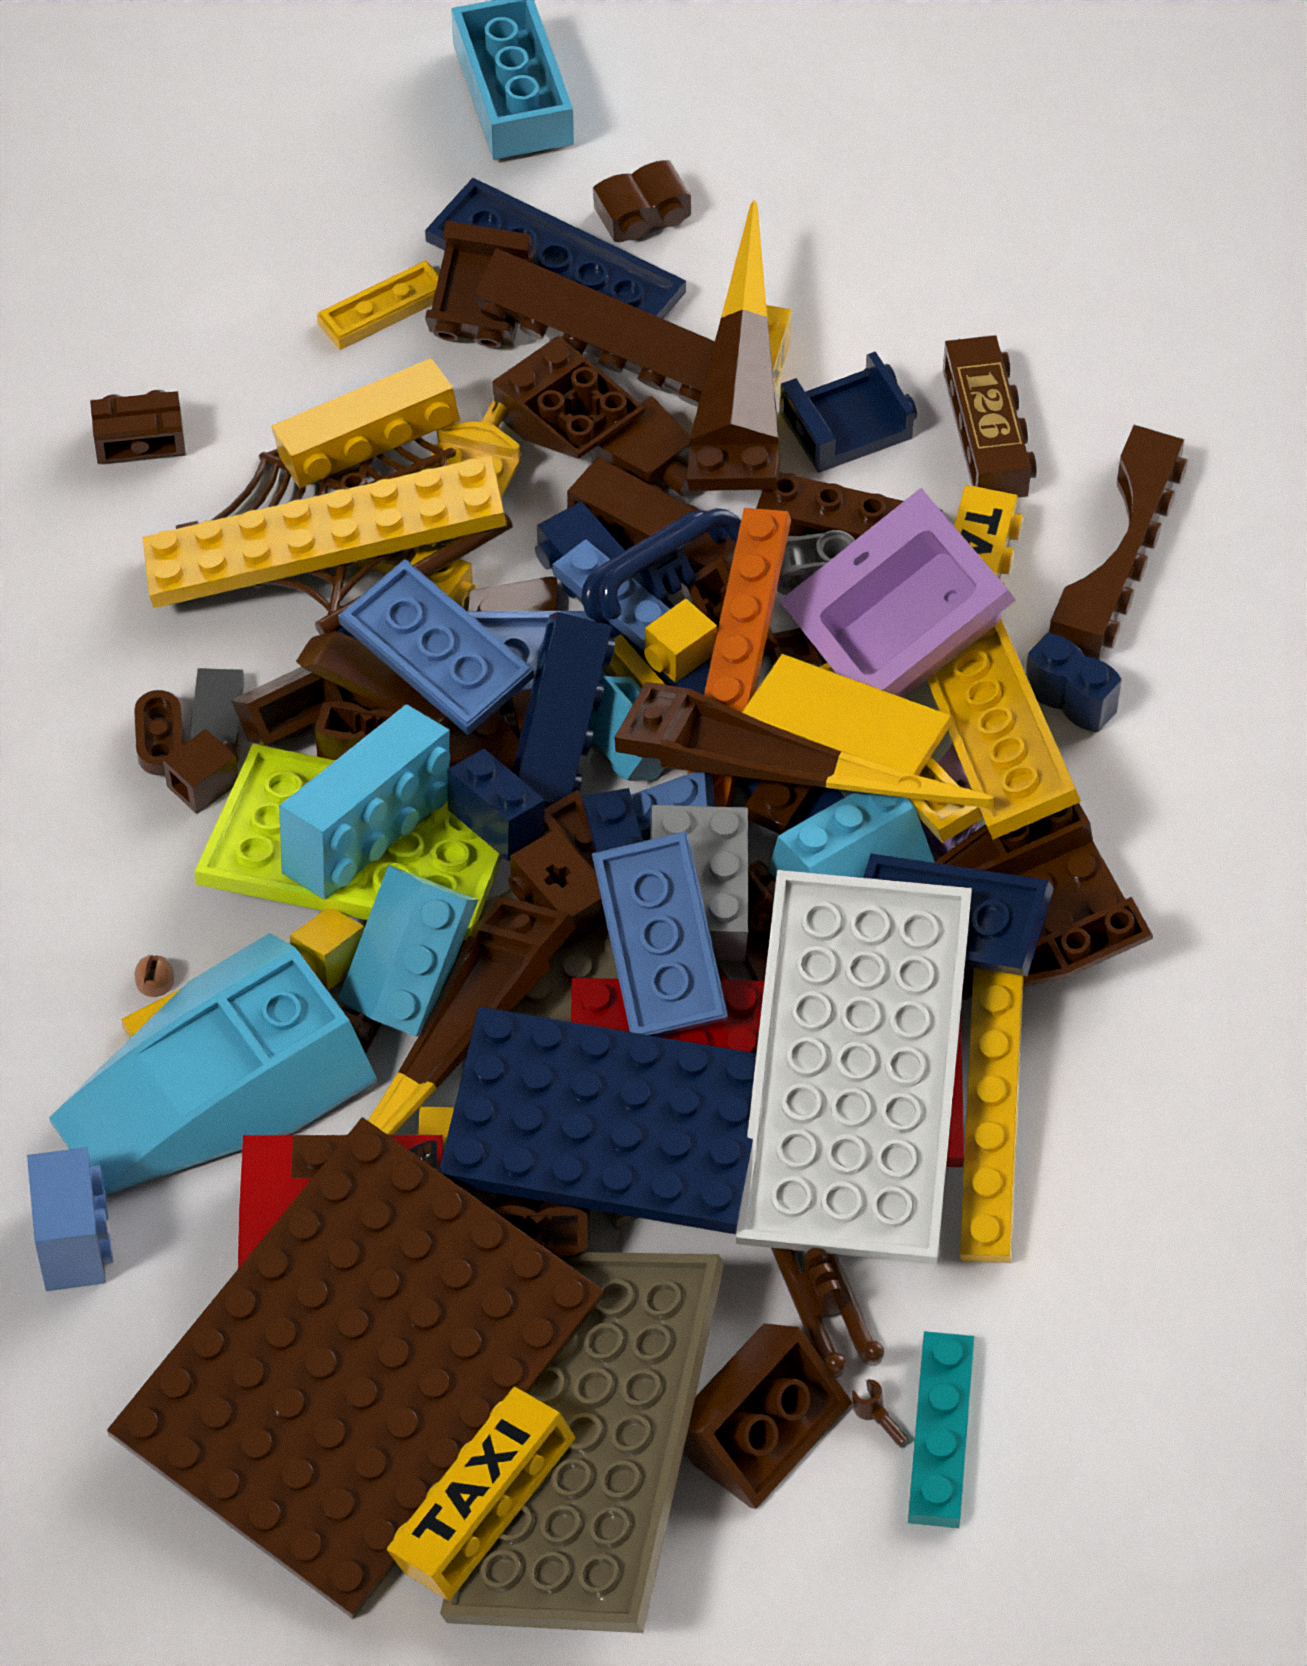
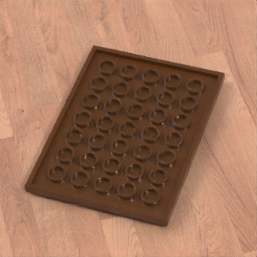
M362 1117L107 1429L108 1436L353 1619L395 1566L396 1562L387 1551V1547L393 1541L395 1533L400 1526L409 1521L425 1500L429 1489L442 1479L457 1460L462 1447L475 1437L489 1419L493 1408L504 1400L512 1388L515 1386L529 1394L603 1299L604 1290Z

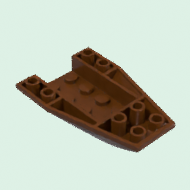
M1080 803L994 840L985 824L934 862L1049 880L1054 890L1028 976H1023V987L1068 978L1153 939V934L1133 898L1125 899L1093 842L1091 824ZM972 967L964 968L961 1001L972 999Z

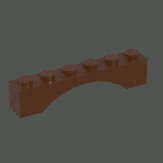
M1133 425L1120 456L1116 483L1125 502L1129 519L1128 530L1116 551L1103 565L1083 579L1064 588L1050 621L1049 633L1071 641L1081 650L1084 656L1101 660L1105 647L1113 649L1121 626V623L1116 622L1119 614L1127 615L1135 591L1130 588L1133 580L1141 582L1148 562V556L1144 555L1146 548L1154 549L1160 535L1162 524L1158 523L1160 515L1166 517L1169 515L1175 496V491L1171 490L1173 483L1181 485L1188 465V459L1182 457L1185 439L1138 425Z

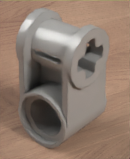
M841 530L805 536H788L777 591L782 595L789 594L854 542V538L849 533ZM789 549H792L793 556L789 557ZM795 575L796 582L792 583L791 576Z

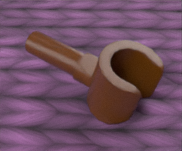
M872 1379L866 1380L867 1391L872 1398L869 1400L861 1399L852 1390L855 1414L861 1419H874L900 1448L904 1447L910 1439L892 1420L884 1408L880 1384Z

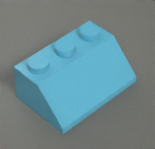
M855 791L780 834L775 844L768 871L775 878L777 877V870L863 878L871 853L931 863L935 861L916 808L907 798Z
M388 865L338 1001L370 1019L413 1036H419L451 974L478 899Z

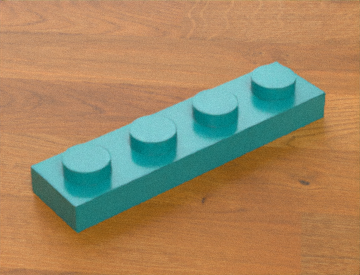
M924 1331L907 1523L959 1528L974 1336Z

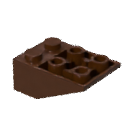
M559 335L492 381L494 401H496L497 405L500 402L507 408V413L502 421L526 441L576 459H580L645 413V407Z

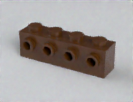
M779 472L778 489L762 490L756 509L788 511L791 518L788 536H805L841 530L849 533L856 540L904 501L889 498L878 493H868L846 488L835 483H825L803 478L792 473Z

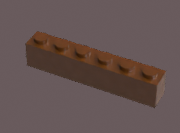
M498 248L495 249L474 293L479 307H482L481 312L485 316L495 321L504 322L507 318L521 324L520 329L523 332L538 339H543L545 335L551 338L559 335L581 355L586 352L598 357L599 364L617 373H621L624 368L638 374L637 379L643 384L657 390H661L662 386H666L677 391V397L684 402L698 407L715 341Z

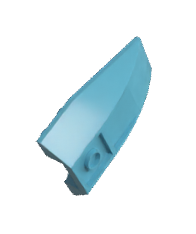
M268 933L188 981L49 1117V1120L69 1149L88 1148L91 1166H101L103 1187L106 1195L242 1150L243 1135H287L296 1132L377 1082V1077L349 1019L298 950L289 943Z

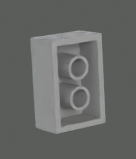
M652 805L650 840L687 831L716 960L745 961L748 936V808Z

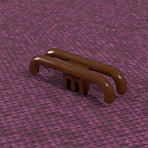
M771 1248L807 1337L835 1378L842 1376L846 1368V1359L842 1354L835 1352L822 1318L838 1313L843 1318L861 1360L870 1366L880 1364L884 1357V1347L880 1342L873 1340L837 1254L826 1253L821 1248H811L805 1254L804 1272H802L793 1250Z

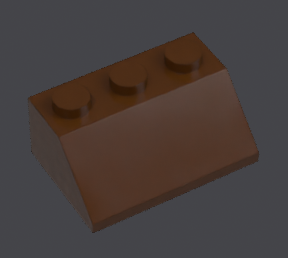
M763 1323L695 1397L683 1451L695 1467L748 1507L757 1509L853 1402L799 1327Z

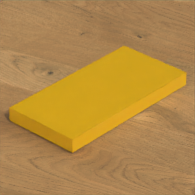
M781 654L742 711L746 715L802 738L919 776L950 728L951 715L784 654Z

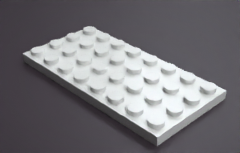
M777 870L747 1135L748 1138L753 1139L737 1225L736 1244L808 1251L816 1247L830 1254L937 1264L972 888Z

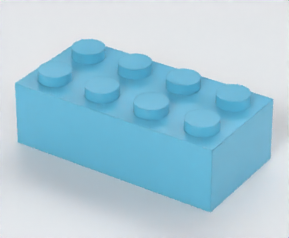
M491 0L451 8L453 46L492 159L506 158L574 144L573 107L534 0Z
M406 704L280 804L282 874L325 900L340 887L348 885L354 876L371 861L378 860L385 853L386 849L399 838L410 834L417 824L433 810L440 809L448 800L449 729Z

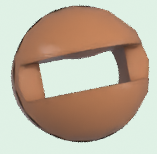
M147 955L140 959L135 968V981L138 990L149 997L162 996L170 991L174 984L172 966L165 957ZM151 969H155L154 981L147 980Z

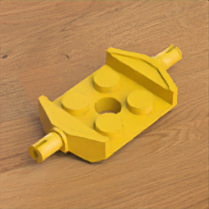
M496 401L490 403L481 421L452 423L436 430L438 437L436 446L442 450L448 448L456 450V455L447 460V465L492 455L502 498L522 460L520 444L498 428L507 413V408L499 402L497 405ZM438 463V464H436V465H434V466H431V467H429V468H427V469L438 468L439 465H440V463ZM437 542L431 543L429 545L435 547ZM422 546L414 547L413 549L418 553Z

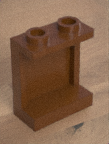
M446 221L443 232V240L446 247L432 309L427 310L425 316L429 331L433 332L436 337L447 341H457L459 337L474 339L478 344L489 348H499L501 344L514 346L518 323L507 318L504 322L495 321L485 316L481 312L482 307H479L474 293L496 248L532 263L535 250L531 235Z

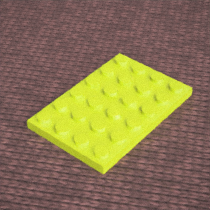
M252 744L194 871L195 885L321 911L326 908L335 909L346 916L368 920L388 865L478 899L463 939L467 940L468 936L471 935L472 928L480 918L503 857L448 810V800L440 809L433 810L421 820L410 834L403 835L388 847L378 860L371 861L360 870L348 885L340 887L324 900L282 874L279 805L336 760Z

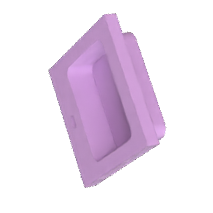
M920 488L779 602L836 674L905 698L999 622L1002 611L1016 599L924 490Z

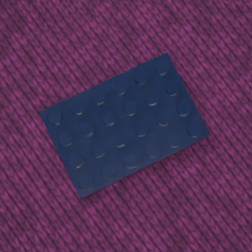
M478 1007L439 1172L463 1188L736 1235L753 1139L748 1138L747 1135L757 1054Z

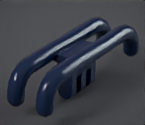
M726 509L696 510L685 514L597 567L587 576L582 587L581 600L586 615L592 620L600 619L603 613L609 619L614 620L618 618L622 611L617 597L619 587L639 573L648 591L661 602L667 599V591L672 595L682 589L681 583L684 586H688L696 580L682 547L706 532L710 534L711 539L717 544L725 543L728 540V536H730L732 541L737 542L741 520L737 515Z

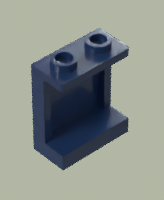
M876 351L867 354L866 368L855 374L808 391H804L797 378L783 382L780 386L779 412L818 473L912 439L914 419L917 418L915 403L909 394L904 395L897 384L894 370L889 364L884 365Z

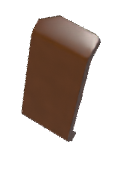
M333 631L312 637L296 660L302 668L337 684L344 700L348 698L371 710L389 709L398 711L407 704L437 723L446 717L365 645L341 632Z

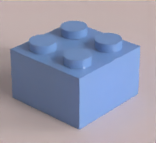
M87 1147L27 1155L34 1240L45 1290L53 1291L106 1283L104 1264L113 1263L110 1233H108L107 1227L109 1213L106 1191L103 1187L101 1166H91Z

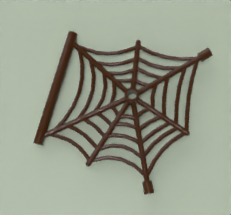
M419 437L414 441L421 447L434 453V455L421 459L398 446L394 449L402 457L413 462V464L404 467L382 453L376 457L387 466L396 470L395 472L386 476L378 474L371 468L373 458H370L316 481L315 483L321 485L320 491L316 496L327 494L328 488L335 491L375 483L382 479H392L417 473L440 463L439 467L447 466V460L456 455V450L454 448L442 450ZM277 449L259 454L261 461L254 477L245 490L230 506L211 520L226 518L233 513L259 483L267 464L273 466L269 480L259 497L245 512L257 510L264 503L275 484L280 468L285 470V475L279 490L268 507L279 505L288 487L291 474L281 459L277 457L279 456ZM360 468L358 473H351L354 470ZM368 474L374 479V481L367 483L366 478ZM344 476L340 482L334 480L335 478ZM306 486L298 489L293 500L302 499ZM504 512L507 526L462 536L413 566L428 578L513 528L512 521ZM197 520L184 524L176 525V529L196 525L199 523ZM397 552L375 557L350 578L345 585L346 570L356 561L337 565L335 578L321 570L307 572L333 585L330 603L311 587L293 580L282 578L256 584L254 587L259 589L265 584L294 588L310 595L328 611L327 616L315 622V627L321 635L343 628L339 624L338 615L359 597L339 608L340 602L369 571Z

